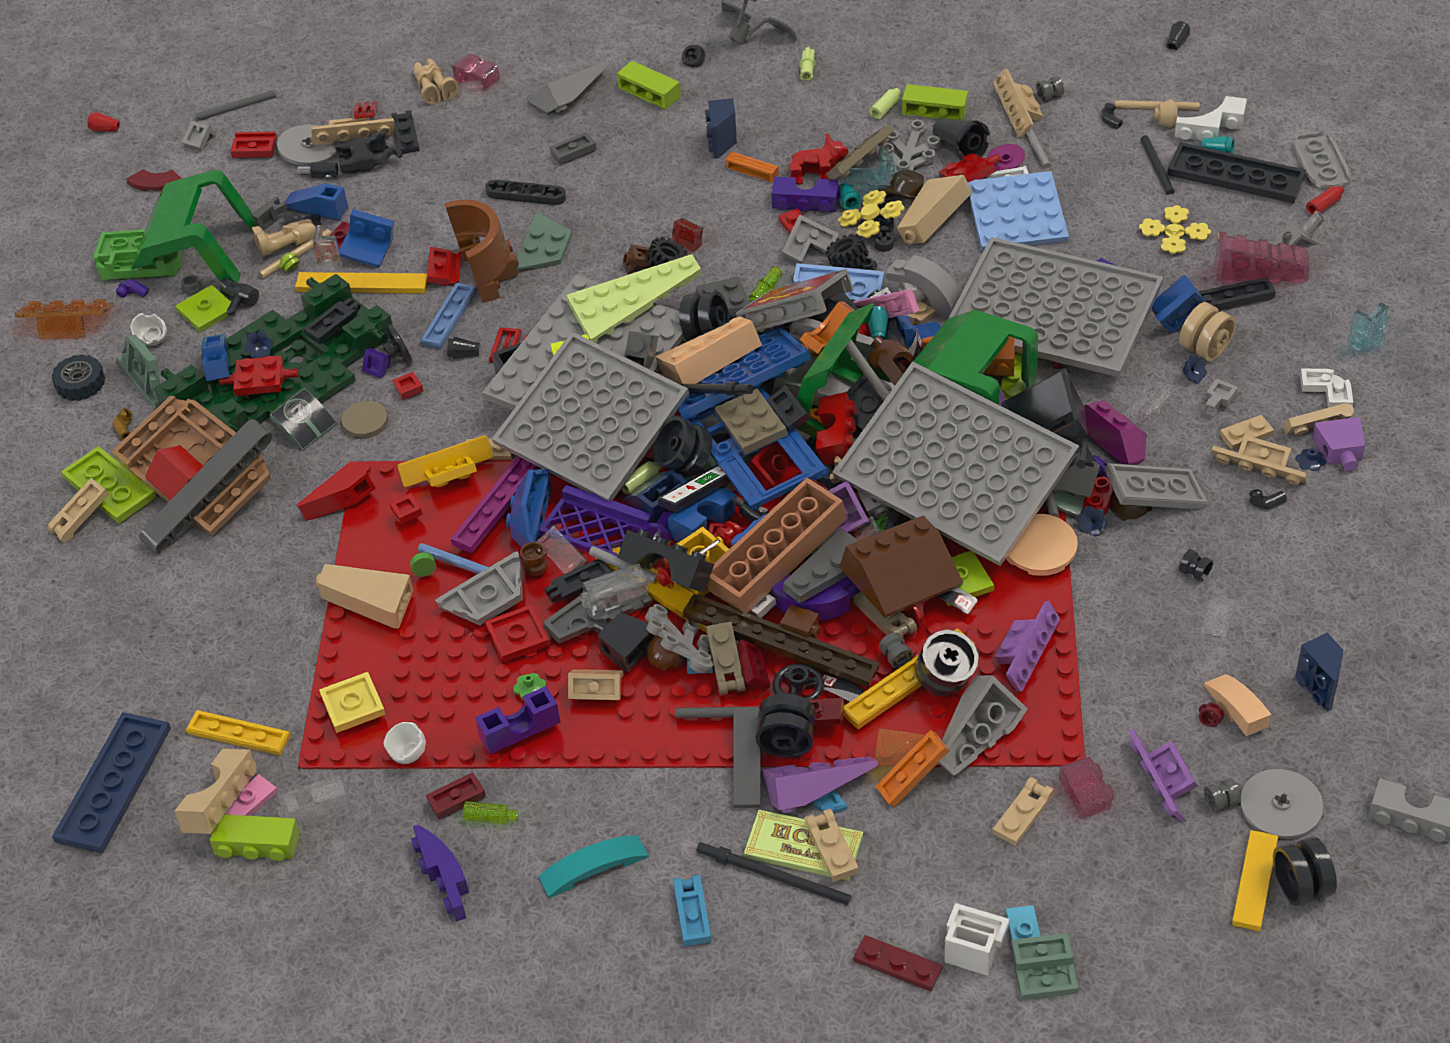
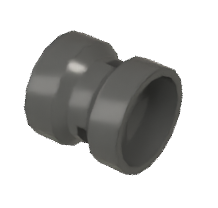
M1054 76L1049 81L1042 80L1037 82L1036 92L1041 100L1045 102L1053 96L1056 98L1064 94V85L1059 76Z
M896 632L885 636L880 641L879 649L884 656H888V662L891 666L898 669L911 661L914 653L908 645H904V639Z
M1232 778L1223 780L1220 785L1211 784L1204 788L1205 800L1213 812L1223 810L1226 805L1234 806L1241 803L1240 790Z

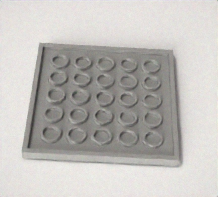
M571 332L493 436L492 441L501 448L542 469H547L551 474L586 492L595 494L607 501L613 500L655 442L663 424L672 418L688 396L689 391L688 388Z

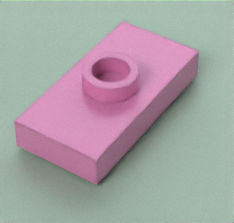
M258 774L245 786L225 814L251 816L278 793L277 788Z

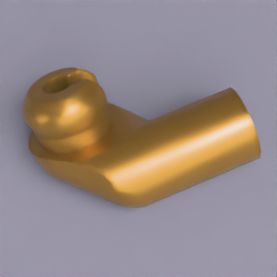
M127 408L121 409L113 421V428L121 440H124L130 434L128 426L132 421V412Z

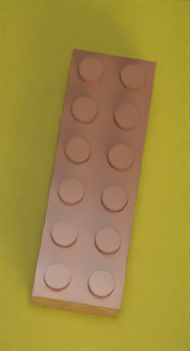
M804 479L714 563L715 565L707 584L709 591L733 608L748 613L771 591V587L784 579L847 519L843 500L812 480Z

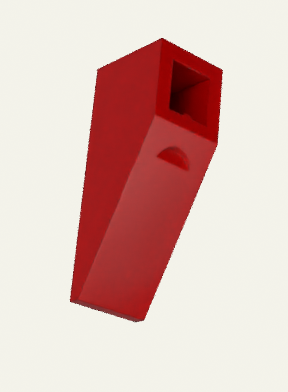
M351 460L296 505L306 521L313 520L360 502L376 488L368 473Z

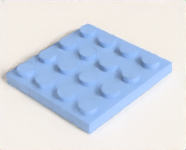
M1052 171L968 182L972 191L968 198L981 251H984L991 237L1024 245L1068 241L1069 235Z

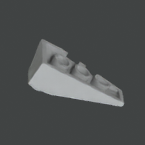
M606 61L548 83L526 98L528 102L546 113L554 110L556 113L567 109L566 105L572 102L609 64Z
M975 676L962 695L942 739L950 751L938 764L951 776H955L977 759V755L986 748H991L995 745V741L1004 734H1009L1013 731L1028 708L994 676Z

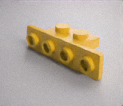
M483 435L400 463L397 467L404 487L425 480L432 487H441L448 484L450 480L468 478L471 476V473L477 471L475 463L492 458L493 453L488 437Z

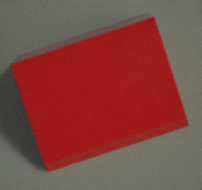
M778 442L760 449L749 461L751 472L766 491L801 474V471Z
M181 445L159 449L145 477L171 500L202 469L203 465Z

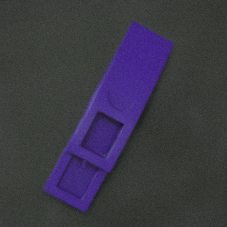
M420 825L413 826L415 837L411 838L415 854L421 852L422 858L418 859L422 875L428 873L430 882L437 881L440 893L446 891L447 897L443 898L447 914L453 913L456 922L466 919L460 896L468 894L469 889L459 863L439 838Z

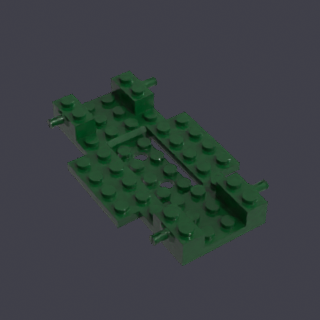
M337 274L321 283L310 277V279H307L306 284L312 289L301 295L304 309L287 320L276 311L271 310L226 339L229 356V375H233L235 371L236 360L253 359L250 353L244 349L247 336L250 333L257 334L263 331L266 333L267 338L273 341L269 356H282L284 369L298 368V378H285L280 392L235 396L234 384L220 385L219 379L206 381L205 373H201L192 364L177 374H173L168 368H165V371H161V376L166 381L154 388L159 405L169 396H175L176 399L187 401V399L195 400L237 433L249 420L254 419L260 423L270 417L272 412L303 388L322 403L356 381L354 373L347 369L346 366L365 355L366 349H374L390 338L386 331V326H393L391 315L378 305L371 309L362 305L352 297L350 284ZM351 298L361 305L356 318L341 327L338 332L321 345L305 335L303 329L339 301L344 302ZM292 343L291 348L287 349L284 352H278ZM293 357H303L301 363H291Z

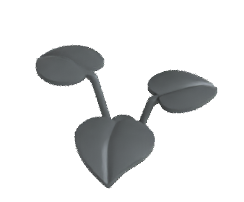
M725 0L721 1L722 12L739 14L738 21L728 36L731 40L742 45L747 35L751 37L764 23H769L775 28L788 32L795 41L797 40V36L790 26L772 17L764 18L754 28L749 30L750 25L742 21L744 16L751 19V16L745 12L748 0H744L742 9Z

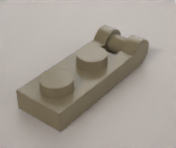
M862 592L853 596V603L886 635L896 632L903 638L905 634H911L917 630L914 620L910 617L907 618L901 611L884 618Z
M732 622L706 626L719 694L726 695L728 691L737 690V692L746 691ZM734 674L735 680L725 681L724 676Z

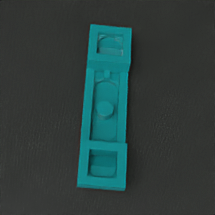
M638 835L621 836L584 847L559 860L538 877L548 898L573 889V883L619 864H623L624 867L648 858L649 855Z

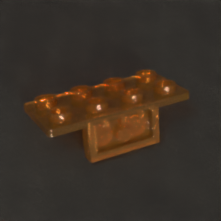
M83 299L72 300L71 303H63V300L50 301V304H42L41 301H30L28 305L21 306V309L15 312V318L36 317L39 339L78 338L85 335L84 315H103L114 304L113 302H106V299H95L92 303H85Z

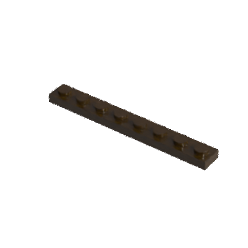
M695 593L683 610L684 618L705 626L732 622L734 637L867 688L870 687L879 670L880 663Z

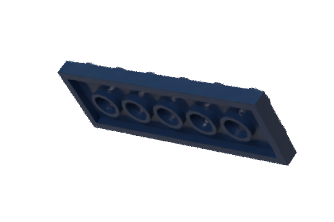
M122 712L52 836L55 843L103 854L171 729L169 722Z

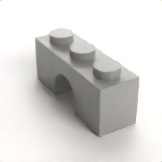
M1379 779L1368 818L1374 819L1382 825L1391 824L1401 827L1408 833L1417 832L1427 835L1434 841L1450 842V799L1434 795L1433 801L1428 807L1416 808L1411 806L1405 799L1407 786Z

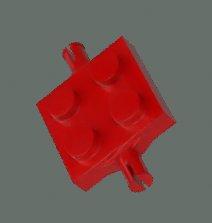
M969 154L963 158L964 160L950 163L938 172L940 178L964 175L967 183L996 172L994 164L1001 162V157L999 154L989 158Z
M282 356L245 358L243 360H236V368L233 375L220 378L219 383L220 385L234 384L235 396L280 392L285 378H298L299 374L298 368H283Z

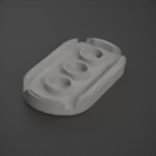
M1315 131L1299 135L1298 139L1294 141L1293 152L1301 169L1306 170L1305 177L1309 184L1324 191L1331 186H1342L1344 188L1348 185L1351 173L1336 141L1330 136L1325 137L1322 136L1323 133Z

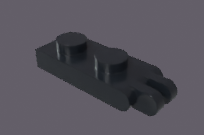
M351 298L344 302L339 301L303 329L305 335L321 345L338 332L341 327L356 318L361 305Z
M596 559L552 580L551 585L545 588L544 592L549 596L552 603L560 600L567 602L582 595L612 572L604 561Z

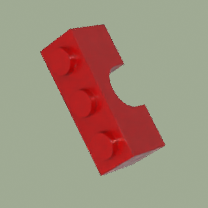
M847 392L819 398L818 415L826 430L817 432L816 450L824 465L835 463L836 456L842 460L854 444L853 432L856 431L854 415L857 413L855 402L853 400L850 401Z

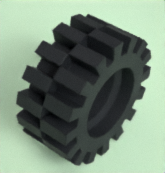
M852 233L848 237L843 235V238L835 239L836 242H831V246H827L825 253L832 267L854 269L855 265H861V261H865L866 257H868V249L862 236L858 234L853 235Z
M657 237L655 240H652L645 259L649 261V266L654 267L688 256V251L683 249L684 246L682 244L678 245L676 240L672 242L671 238L666 240L665 237L660 239Z

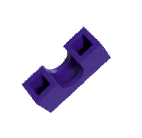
M775 177L771 193L772 208L836 212L839 198V180L817 179V183L813 188L804 190L796 186V178Z
M547 686L524 695L522 708L512 715L505 716L501 709L497 707L475 717L479 737L489 754L561 723L558 704Z

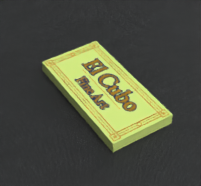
M758 810L744 851L745 858L830 877L806 827L805 819ZM825 824L818 828L821 831L827 829V826ZM839 827L856 861L863 839V832ZM851 876L844 878L843 880L850 881Z

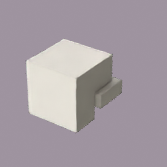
M955 903L946 926V932L948 933L945 939L944 962L988 976L997 949L1002 946L1009 926V919Z

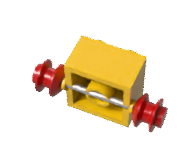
M727 521L725 529L722 527L717 528V537H714L704 527H701L677 544L687 547V553L689 554L692 551H696L706 555L705 560L714 564L731 548V541L737 534H741L742 530L738 524ZM665 558L666 569L658 567L656 577L663 587L672 589L674 582L671 581L670 566ZM708 585L706 586L704 593L685 587L688 591L692 592L693 594L695 593L701 596H704L708 592H710Z

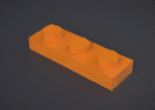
M930 730L875 787L888 804L895 807L950 750L939 736Z

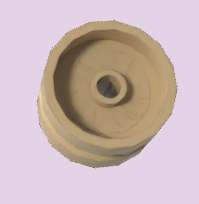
M1207 302L1200 303L1193 309L1182 327L1179 337L1180 346L1191 352H1196L1199 357L1211 362L1229 345L1235 332L1236 319L1223 311L1219 312L1218 308Z

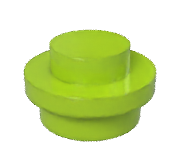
M296 253L285 254L280 259L279 267L286 272L297 267L300 263L298 255Z

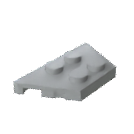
M517 551L435 599L437 606L477 625H482L486 620L494 618L523 600L521 558Z

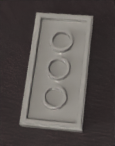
M1108 463L1104 469L1120 504L1203 509L1208 505L1191 469Z

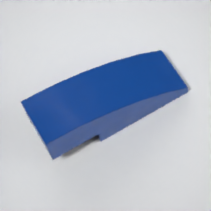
M225 333L203 337L201 350L206 381L229 377V356Z

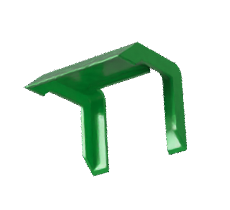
M211 170L166 183L153 206L131 269L150 265L155 257L194 247L218 280L227 278L233 282H239L241 273L208 228L199 223L191 224L202 192L201 187L216 184L251 232V228L255 227L251 215L252 212L227 176L219 170Z
M874 303L847 314L802 379L797 401L809 416L815 394L821 387L826 386L831 372L852 384H855L864 375L845 347L850 340L855 344L860 326L870 322ZM870 366L879 379L892 383L883 371ZM811 417L797 428L816 439L818 431L826 430L823 423Z
M972 310L948 318L913 362L999 405L1000 386L994 378L983 375L984 371L1007 343L1009 337H1013L1023 341L1021 380L1025 383V389L1035 385L1037 378L1038 334L1029 326L978 310Z

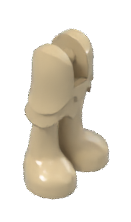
M432 59L426 60V66L423 67L419 62L414 64V74L417 78V83L422 89L421 96L425 102L433 105L441 102V96L445 101L456 96L459 91L457 81L451 77L444 79L440 67Z
M309 219L285 225L281 231L272 234L264 233L263 229L259 226L251 228L255 244L262 257L270 255L288 244L295 243L297 246L317 236V229Z

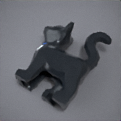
M374 131L366 138H354L344 143L334 141L342 173L369 171L373 167L385 163L392 155H396L399 159L402 158L403 151L398 147L387 146L385 132ZM372 151L383 153L381 156H374Z

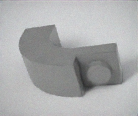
M914 255L910 261L896 259L886 272L887 280L909 283L920 288L929 298L931 307L936 310L935 314L949 317L961 295L958 286L944 269L920 256Z

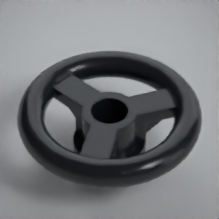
M387 325L386 331L390 340L382 344L385 352L391 360L398 356L403 358L406 364H412V357L402 338L392 325Z
M802 663L785 666L777 672L773 680L775 694L784 693L780 686L783 677L791 685L790 694L797 696L805 688L816 686L815 691L811 695L804 697L806 700L818 699L824 689V679L821 673L816 668Z

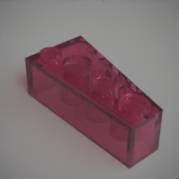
M1218 232L1214 262L1216 281H1249L1262 277H1268L1270 282L1293 281L1298 283L1308 281L1310 263L1307 248L1284 243L1274 245L1269 244L1268 240L1264 239L1253 241L1246 239V236L1237 235L1232 237L1227 236L1226 232Z

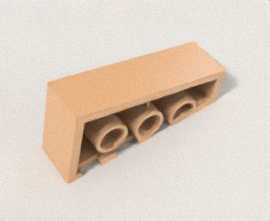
M736 317L729 323L655 356L664 377L678 384H696L760 347L762 344L753 322L743 317Z

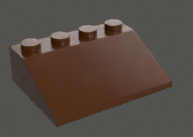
M924 515L847 545L839 566L884 618L963 585V580L939 531Z

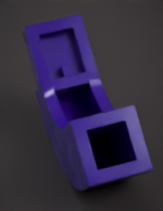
M790 574L771 587V594L775 598V607L783 613L787 612L790 605L809 609L819 614V621L835 618L849 611L850 599L860 592L848 576L802 603H798L783 591V582L791 576Z

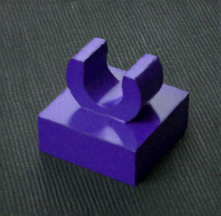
M372 348L366 349L362 371L382 378L386 375L391 359L387 354Z

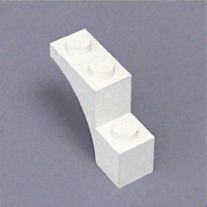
M1226 96L1223 103L1216 110L1197 117H1177L1175 137L1184 140L1202 141L1203 138L1218 137L1220 127L1242 130L1247 99Z

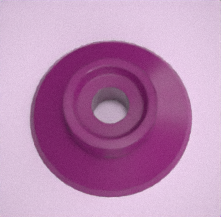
M1004 144L991 150L987 156L989 158L995 154L1000 155L1001 162L994 164L995 169L1000 171L1018 168L1025 158V152L1018 145Z

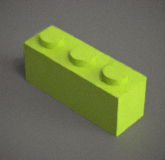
M631 61L617 72L619 89L665 110L681 97L679 81L637 62Z
M907 84L902 98V115L964 120L968 107V91Z
M225 814L213 829L210 843L214 854L223 858L244 856L247 859L254 860L258 857H266L274 861H283L284 859H293L300 831L295 818Z

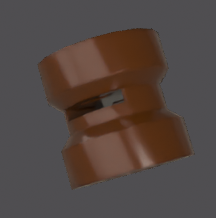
M539 542L525 544L520 550L523 571L529 576L543 574L547 570L544 546Z

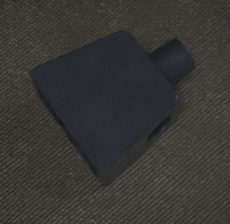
M623 613L618 614L610 623L599 618L593 627V630L599 634L600 651L626 673L646 654L647 644L657 636L651 634L646 629L647 622Z

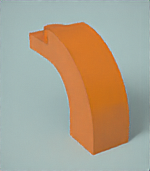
M838 302L819 327L812 332H805L800 338L803 342L802 346L808 350L812 357L817 359L847 314L855 310L845 302Z

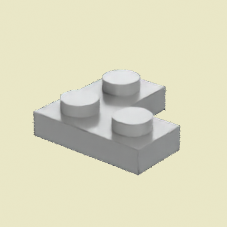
M799 214L781 255L801 263L809 246L825 253L827 246H831L830 243L836 241L835 239H837L839 233Z

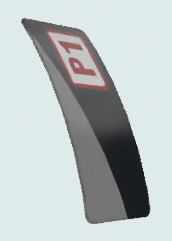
M918 328L915 340L909 349L914 356L912 362L922 351V340Z
M955 588L936 596L954 605L966 614L971 611L977 602L975 597L960 588Z
M825 672L821 674L824 679V690L834 693L849 702L864 692V689L843 678Z

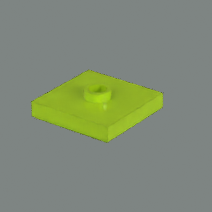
M210 285L175 305V308L199 332H202L229 316L226 311L231 302L213 285Z
M973 551L951 557L963 580V585L958 588L973 597L994 591L993 582Z

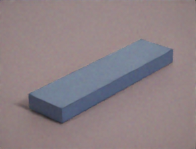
M456 282L420 340L421 346L438 350L443 348L476 294L477 287Z

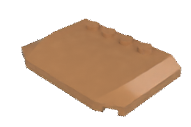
M169 396L111 453L124 468L166 502H169L170 500L145 477L157 450L181 445L204 466L236 432L195 400L187 399V401L176 399L175 396ZM261 453L198 516L196 515L193 518V524L208 535L213 536L271 479Z

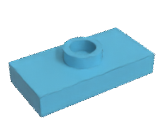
M1034 905L1006 909L1011 940L1040 936Z

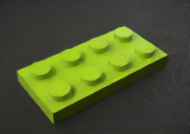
M99 446L61 471L62 477L78 491L90 478L106 489L110 494L98 507L118 524L157 498L152 489Z

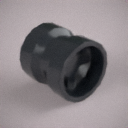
M1189 549L1182 557L1178 569L1184 574H1193L1194 579L1203 582L1204 579L1201 578L1202 573L1207 576L1209 575L1213 567V560L1208 557L1201 558L1198 552Z

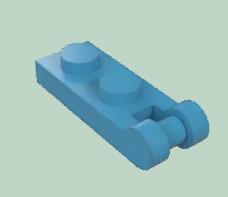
M700 874L692 875L691 879L681 880V877L674 878L673 884L684 946L712 942ZM694 889V891L684 892L685 890Z

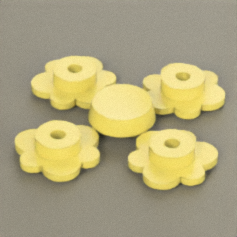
M874 190L863 197L864 207L861 209V213L858 209L846 210L838 218V221L842 227H848L849 225H855L861 218L867 220L858 226L856 234L869 238L880 230L879 222H874L873 218L877 217L879 213L885 219L897 218L905 207L898 200L887 203L880 210L878 204L884 202L886 193L885 191L879 192Z
M1178 205L1167 207L1164 210L1165 219L1170 220L1174 224H1170L1165 228L1159 220L1147 218L1139 225V229L1142 230L1144 236H1159L1160 233L1165 231L1168 238L1162 240L1161 249L1168 251L1170 254L1182 253L1186 250L1185 240L1180 239L1184 233L1190 235V239L1200 241L1206 240L1207 236L1211 234V230L1208 229L1206 223H1191L1185 229L1178 223L1188 219L1189 210Z

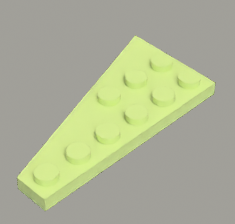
M691 254L566 295L567 302L585 335H588L591 341L597 343L599 337L604 334H611L619 324L628 323L651 308L656 300L660 298L662 300L665 299L673 289L682 288L701 275V268Z

